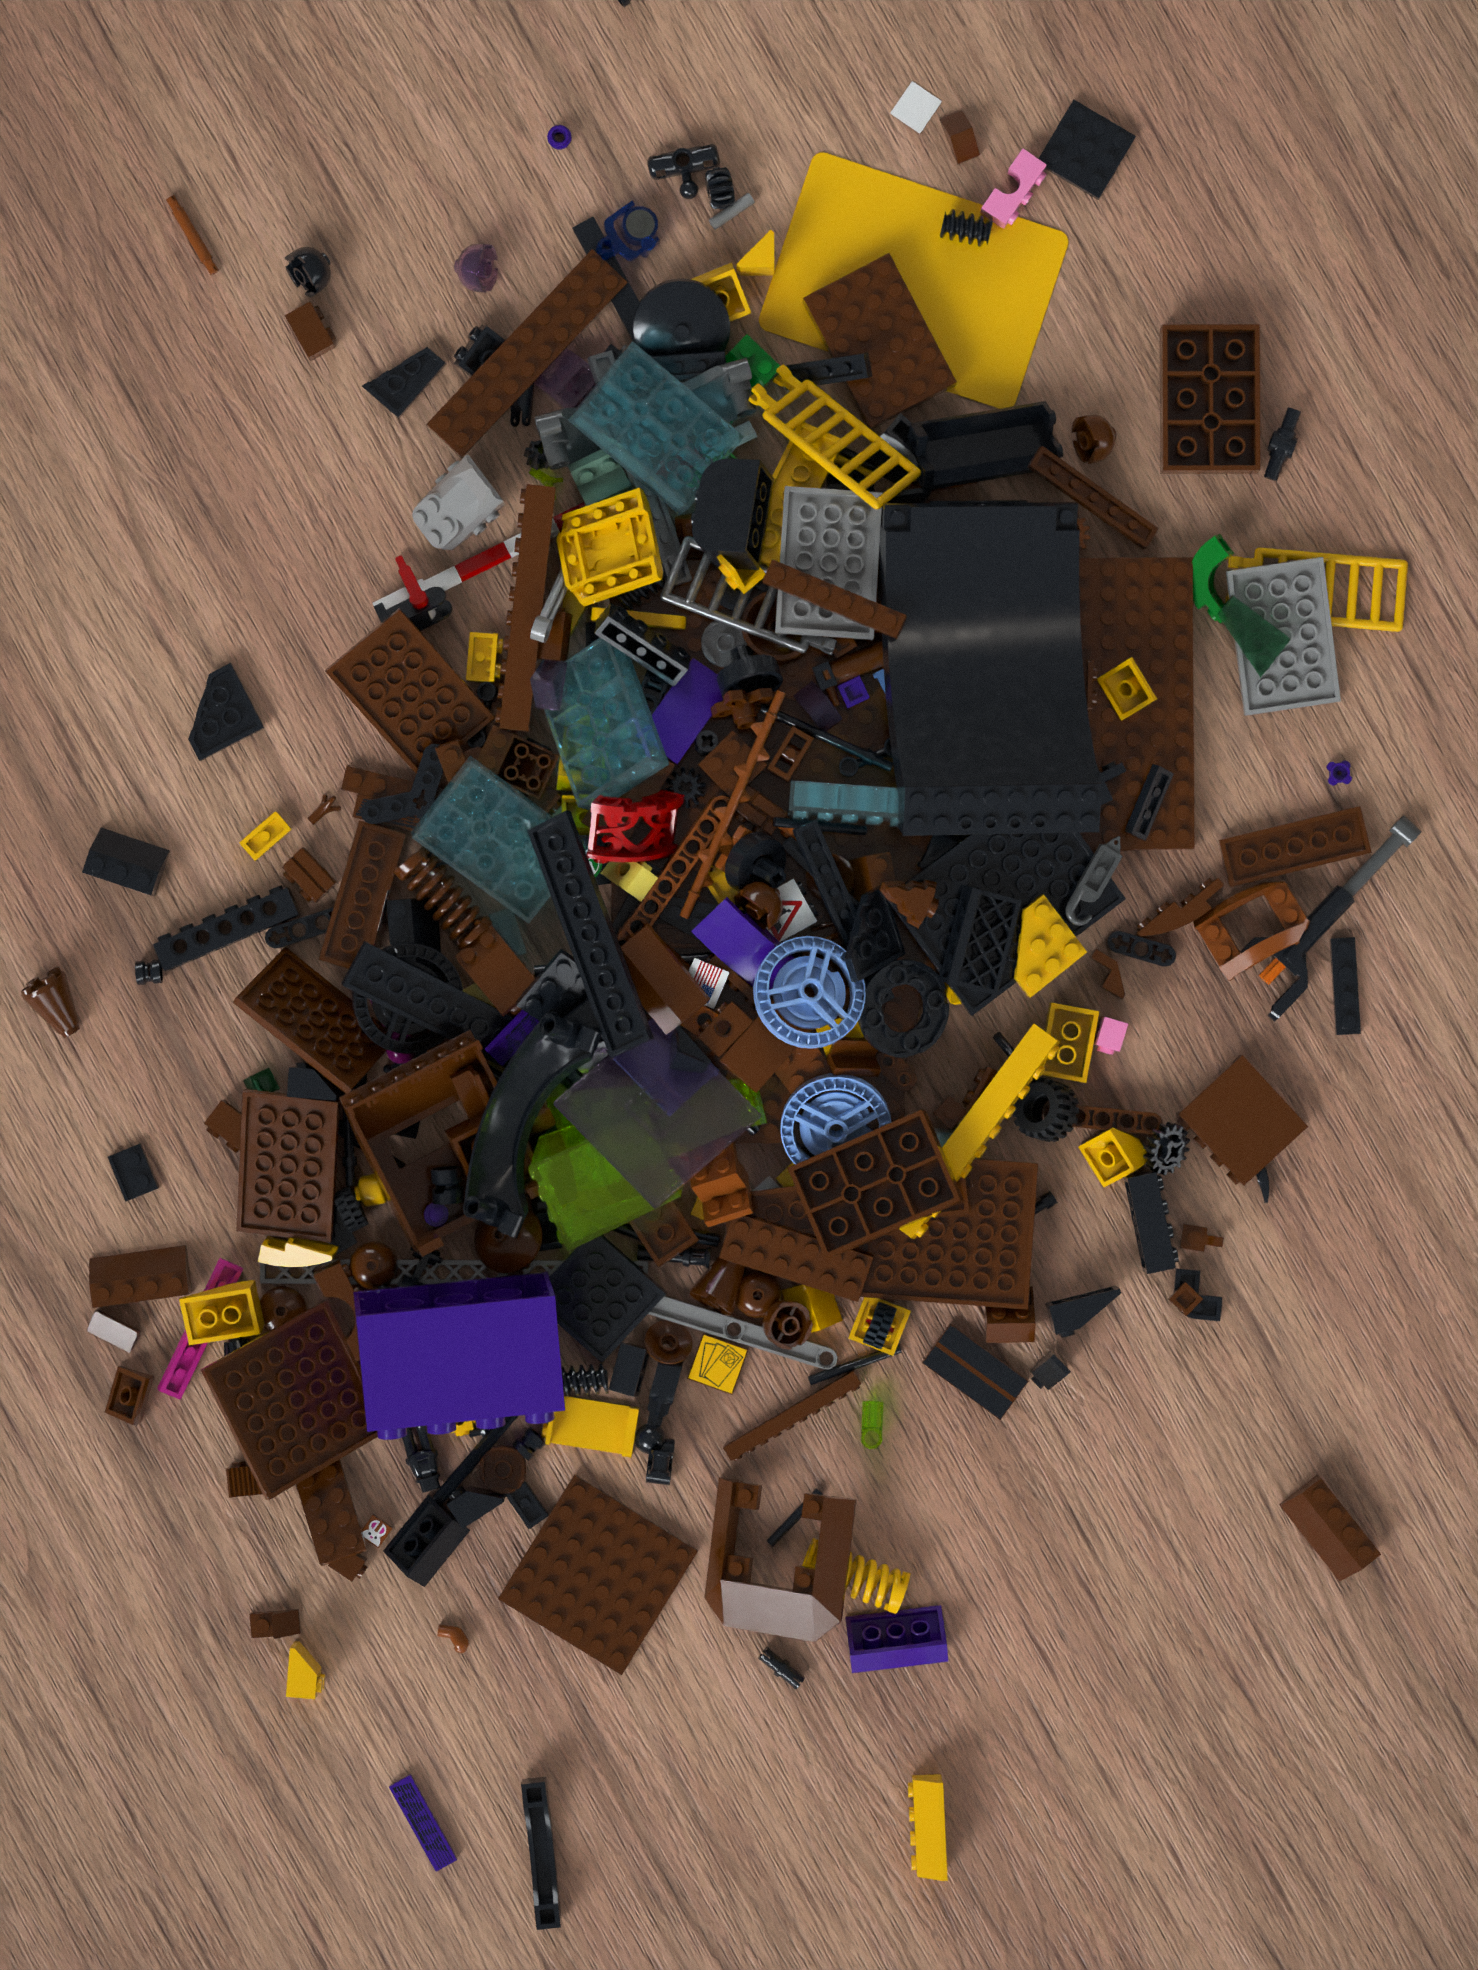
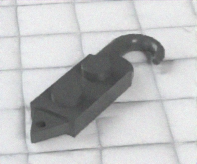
M1120 836L1111 839L1105 844H1099L1066 906V916L1071 923L1080 926L1087 924L1092 919L1091 914L1084 919L1077 918L1075 916V909L1080 900L1095 902L1101 896L1123 857L1120 855Z

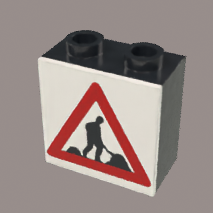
M794 879L777 888L780 891L783 910L778 922L768 931L779 942L816 923L815 917L819 916L813 903L807 904L803 897L807 893L800 881L796 883Z

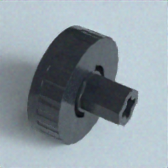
M745 644L730 650L732 663L725 666L717 675V683L722 698L728 691L743 690L749 693L759 688H772L774 693L783 683V677L777 660L770 655H753L752 650Z
M752 832L745 835L734 845L726 860L725 877L727 883L738 892L744 886L753 882H762L772 888H778L786 878V873H784L786 863L784 847L780 842L763 832Z

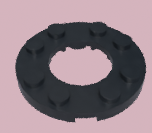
M900 959L884 966L867 978L865 982V1004L858 1023L865 1039L876 1050L889 1056L907 1058L908 1056L927 1051L940 1038L946 1027L950 1008L949 1003H947L946 986L944 982L938 981L940 976L932 968L921 962ZM907 984L914 987L920 993L923 1001V1012L919 1022L913 1028L905 1032H896L885 1024L882 1013L883 1000L892 988Z

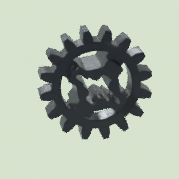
M1167 1122L1166 1125L1159 1124V1130H1152L1153 1136L1147 1137L1149 1144L1143 1148L1147 1150V1153L1143 1155V1158L1147 1159L1145 1165L1150 1167V1170L1163 1175H1167V1172L1174 1173L1175 1166L1180 1168V1161L1187 1159L1184 1153L1190 1150V1148L1186 1147V1144L1190 1142V1139L1186 1138L1188 1132L1183 1130V1127Z

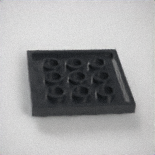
M596 1228L583 1239L549 1276L555 1294L557 1324L601 1363L667 1293L666 1290Z

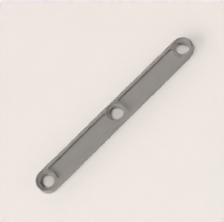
M664 1296L648 1313L652 1316L821 1369H831L837 1363L836 1352L830 1347L806 1340L801 1346L797 1345L790 1350L782 1349L767 1339L763 1326L671 1297ZM732 1322H736L741 1326V1332L737 1336H731L727 1332V1326ZM825 1351L833 1355V1361L829 1365H823L819 1360V1356Z

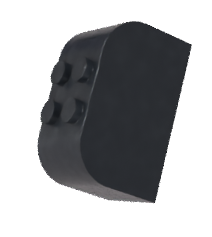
M720 459L711 463L701 476L699 489L695 493L696 509L691 516L692 534L698 546L711 562L718 567L721 564L717 556L721 554L735 569L759 570L774 483L773 476L761 460Z

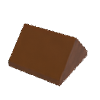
M118 1366L105 1413L131 1425L137 1426L140 1424L154 1376Z

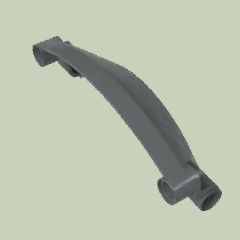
M747 358L715 366L681 384L648 396L630 400L646 449L649 450L676 442L755 413L757 411L756 405L748 401L752 395V387L749 381L752 379V374ZM604 406L564 408L535 416L536 427L542 441L549 469L551 470L568 467L567 465L609 445H612L617 457H621Z

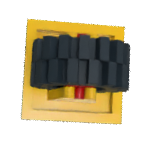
M864 1297L848 1339L894 1356L911 1310L880 1298Z

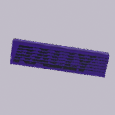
M521 1010L485 1050L503 1066L515 1054L539 1021Z
M409 1774L391 1784L389 1788L434 1870L437 1872L455 1862L458 1858L412 1775Z

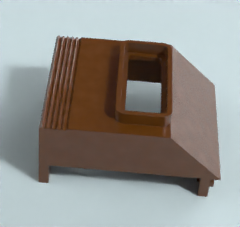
M471 1030L339 1097L356 1139L412 1249L422 1257L444 1246L441 1240L442 1237L476 1220L465 1216L463 1212L464 1202L444 1205L448 1210V1219L441 1226H431L424 1219L425 1208L430 1203H433L432 1189L435 1187L431 1183L430 1169L460 1165L451 1144L448 1143L399 1168L385 1139L459 1101L449 1076L470 1065L479 1074L490 1099L497 1081L481 1052L483 1048L479 1040L474 1038ZM527 1143L524 1160V1187L526 1197L533 1199L553 1187L549 1179L544 1177ZM462 1171V1182L459 1185L463 1187L465 1200L467 1176Z

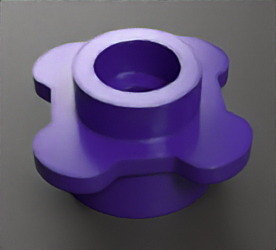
M1346 760L1341 763L1329 762L1326 767L1329 771L1328 783L1332 786L1337 783L1349 784L1352 781L1349 769L1351 767L1350 763Z

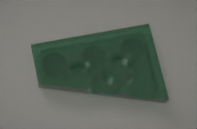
M1233 594L1217 613L1260 678L1291 640L1289 636Z

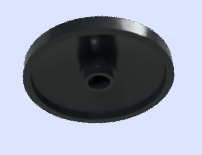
M671 279L656 285L641 299L634 315L633 334L636 346L642 356L725 351L730 337V319L723 300L709 286L692 279Z

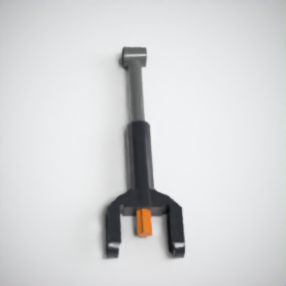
M1403 815L1391 827L1389 831L1392 835L1343 887L1337 885L1308 915L1310 924L1307 930H1304L1299 940L1300 943L1271 955L1274 959L1258 975L1268 985L1284 969L1292 976L1298 977L1289 989L1272 1005L1271 1011L1267 1016L1274 1022L1308 988L1306 953L1355 902L1353 896L1403 844L1408 847L1422 832L1406 816ZM1269 937L1253 938L1240 952H1244Z

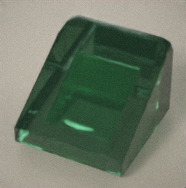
M269 1067L243 1080L246 1088L250 1090L275 1092L280 1089Z

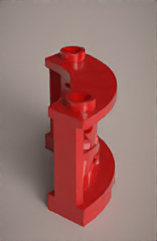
M660 790L653 795L643 797L642 802H632L631 798L599 795L591 803L590 812H592L586 857L601 864L608 861L642 862L669 857L678 846V844L674 843L678 808L683 805L684 795ZM600 814H603L606 823L604 826H599ZM653 815H655L653 818H655L657 821L651 820ZM643 816L644 821L653 829L636 845L629 841L622 831L632 828L639 817ZM622 817H628V820L623 822ZM599 833H612L601 838L604 843L611 842L609 847L597 846V836Z

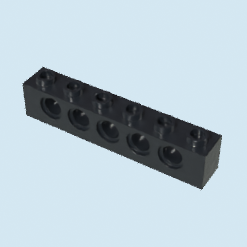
M282 885L269 890L270 895L266 897L254 896L247 899V905L240 908L237 904L224 909L225 914L216 917L215 914L203 918V923L194 927L193 923L179 928L181 933L174 936L171 933H167L158 937V942L153 944L163 970L170 971L301 915L290 888L283 889ZM272 901L276 904L277 910L275 914L267 915L264 910L265 905ZM246 911H251L255 917L250 925H246L242 920V916ZM228 920L232 924V930L228 934H223L220 931V925L223 921ZM202 930L208 931L210 935L209 941L205 944L198 941V934ZM183 939L187 943V950L184 953L177 952L175 948L178 940Z

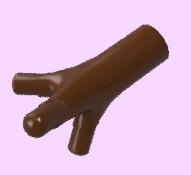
M324 794L320 806L307 819L315 825L327 813L340 811V806H331L336 800V796H332L327 801V795Z

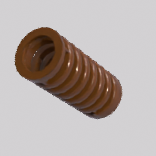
M425 844L393 872L400 881H405L419 872L407 885L409 891L417 889L428 881L416 894L415 898L417 901H422L437 891L424 905V909L430 911L444 902L432 915L434 921L440 920L454 910L440 926L443 931H446L462 921L449 935L450 940L454 941L473 929L467 936L464 935L456 941L460 951L482 934L493 922L487 915H481L476 918L480 912L478 905L467 908L472 901V897L470 895L460 897L464 891L462 885H456L450 889L455 882V877L448 875L442 878L447 868L445 865L434 868L439 859L436 855L426 857L430 853V848Z

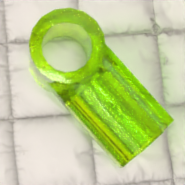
M862 1401L860 1438L862 1444L868 1449H876L883 1440L884 1402ZM875 1431L878 1434V1441L875 1444L870 1445L865 1442L864 1437L867 1432Z

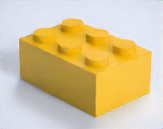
M1049 1003L1044 1031L1060 1042L1057 1046L1060 1050L1052 1060L1048 1058L1043 1065L1045 1070L1042 1075L1082 1083L1087 1082L1099 1011Z

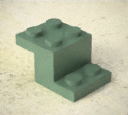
M612 445L567 465L586 506L633 490Z

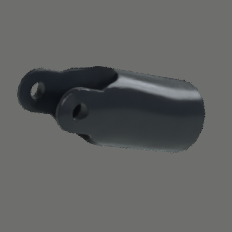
M534 383L511 406L510 423L513 427L519 425L521 411L522 424L524 426L531 424Z

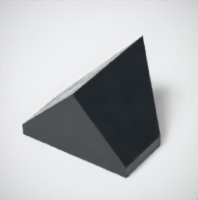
M678 1025L671 1036L669 1069L704 1073L711 1063L710 1059Z

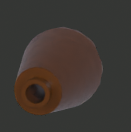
M718 1257L691 1288L690 1296L705 1306L708 1304L713 1307V1310L718 1313L731 1316L736 1306L746 1266Z

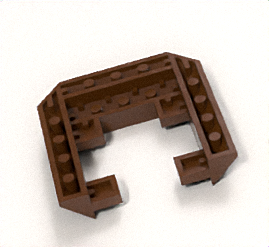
M720 1477L718 1481L705 1600L723 1626L816 1642L842 1622L857 1500L804 1493L801 1518L821 1521L815 1568L795 1566L793 1589L751 1582L753 1558L734 1555L740 1508L759 1510L762 1485Z

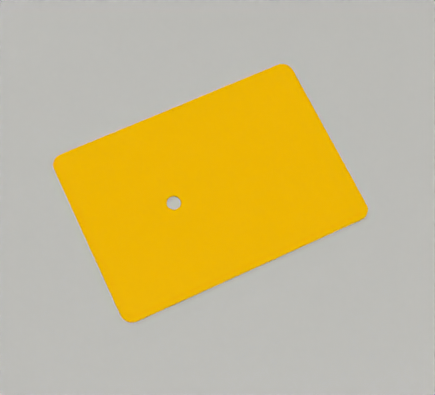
M821 152L816 154L811 160L759 316V324L767 332L828 352L803 304V298L890 253L957 381L956 385L948 389L947 392L998 409L1012 407L1016 403L1068 247V238L1062 231L1017 217L1012 226L1007 224L1004 229L993 222L988 245L987 241H984L981 247H978L977 239L969 245L968 237H965L963 242L960 243L959 237L956 235L951 241L948 232L944 238H940L945 211L948 215L951 209H955L956 217H958L961 211H964L965 219L973 213L974 220L977 221L979 216L982 215L980 211L983 205ZM982 215L984 223H986L988 221V218Z

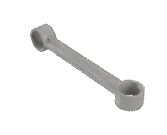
M562 568L540 616L538 615L533 623L530 639L546 643L553 620L568 589L565 585Z

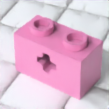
M1101 1017L1093 1044L1098 1046L1097 1051L1113 1055L1114 1051L1120 1052L1128 1023L1108 1017Z

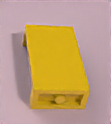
M564 1396L565 1411L554 1412L555 1419L548 1423H543L541 1437L546 1438L545 1444L550 1445V1443L618 1453L624 1457L631 1458L639 1407Z

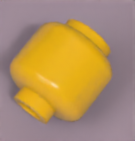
M375 1174L359 1178L358 1186L354 1187L357 1200H361L367 1207L385 1204L388 1201Z

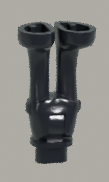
M408 1427L407 1435L402 1438L407 1455L405 1459L406 1464L410 1466L416 1478V1483L420 1484L422 1493L440 1488L438 1477L441 1475L438 1472L437 1461L439 1454L434 1449L430 1434L427 1433V1427H416L422 1447L420 1450H417L412 1429Z

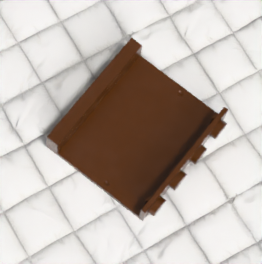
M1239 1055L1230 1067L1181 1112L1178 1111L1176 1115L1179 1117L1177 1120L1179 1125L1185 1131L1190 1129L1196 1135L1193 1138L1194 1141L1202 1149L1207 1147L1212 1153L1210 1158L1218 1167L1223 1165L1229 1171L1226 1174L1227 1177L1235 1185L1240 1183L1245 1186L1308 1126L1243 1055Z

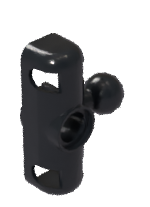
M709 144L707 146L687 149L679 148L673 152L650 156L647 164L649 174L654 180L681 175L683 183L680 186V194L685 199H693L698 194V185L692 181L691 173L717 168L720 165V158L717 146ZM681 156H688L690 158L686 166H679L677 164ZM713 160V166L704 167V161ZM665 170L666 175L657 177L656 171Z

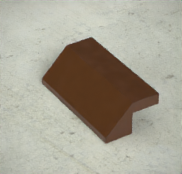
M649 923L620 946L642 1006L665 1034L674 1030L678 1025L683 1024L710 1000L709 996Z

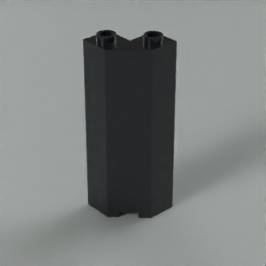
M1043 401L910 423L909 450L910 453L915 452L917 467L921 470V475L916 480L923 491L1033 473L1027 466L1039 447L1043 446L1057 457H1063L1062 445L1052 435L1053 425L1056 424V414L1054 410H1051L1047 402Z

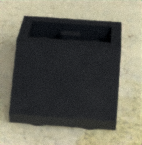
M900 413L880 437L917 466L915 452L910 453L908 445L909 428L912 422ZM879 450L868 459L877 467H880L890 457ZM898 464L886 475L894 482H898L908 472Z

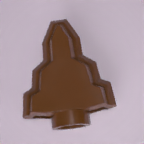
M926 879L921 883L911 880L906 884L898 881L882 882L879 889L888 901L897 905L898 912L906 916L907 923L916 928L920 927L926 916L929 918L933 917L939 904V899L934 898L937 883Z

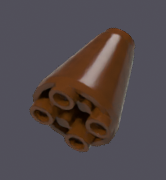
M55 967L46 973L47 976L40 980L39 977H36L27 982V987L21 990V996L39 1016L65 1038L80 1029L78 1025L79 1019L64 971H61L60 967Z

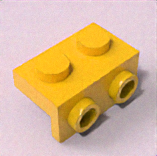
M470 632L466 681L495 683L496 678H500L501 663H497L498 653L502 654L503 639H499L498 633Z

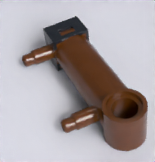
M882 640L812 668L820 691H827L834 707L841 704L835 686L883 667Z

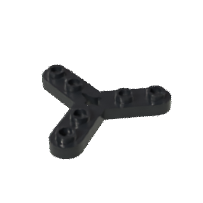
M434 743L425 748L410 792L365 802L361 808L362 819L369 824H377L416 815L445 848L457 850L462 847L465 842V833L434 799L443 774V768L435 750V747L440 744ZM425 789L424 800L427 801V805H423L421 809H418L417 803L413 802L414 798H419L422 790Z

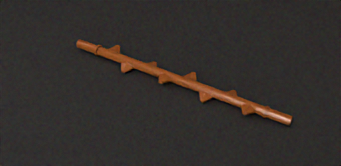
M776 691L769 710L765 713L766 717L763 722L751 724L750 727L757 737L746 763L735 765L734 771L739 779L727 806L714 809V813L720 819V823L709 848L698 850L697 852L702 865L691 890L688 891L689 895L680 913V916L689 919L698 897L701 896L699 894L702 887L712 886L714 883L708 873L720 846L732 845L733 843L732 838L727 833V829L738 804L750 800V796L745 788L756 762L768 760L770 757L763 746L775 718H778V711L786 695L784 692Z

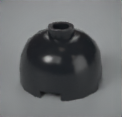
M301 247L285 256V260L289 262L285 267L291 280L297 288L300 285L303 286L306 290V296L313 297L328 285L331 275L329 265L331 263L325 253H320L311 247Z

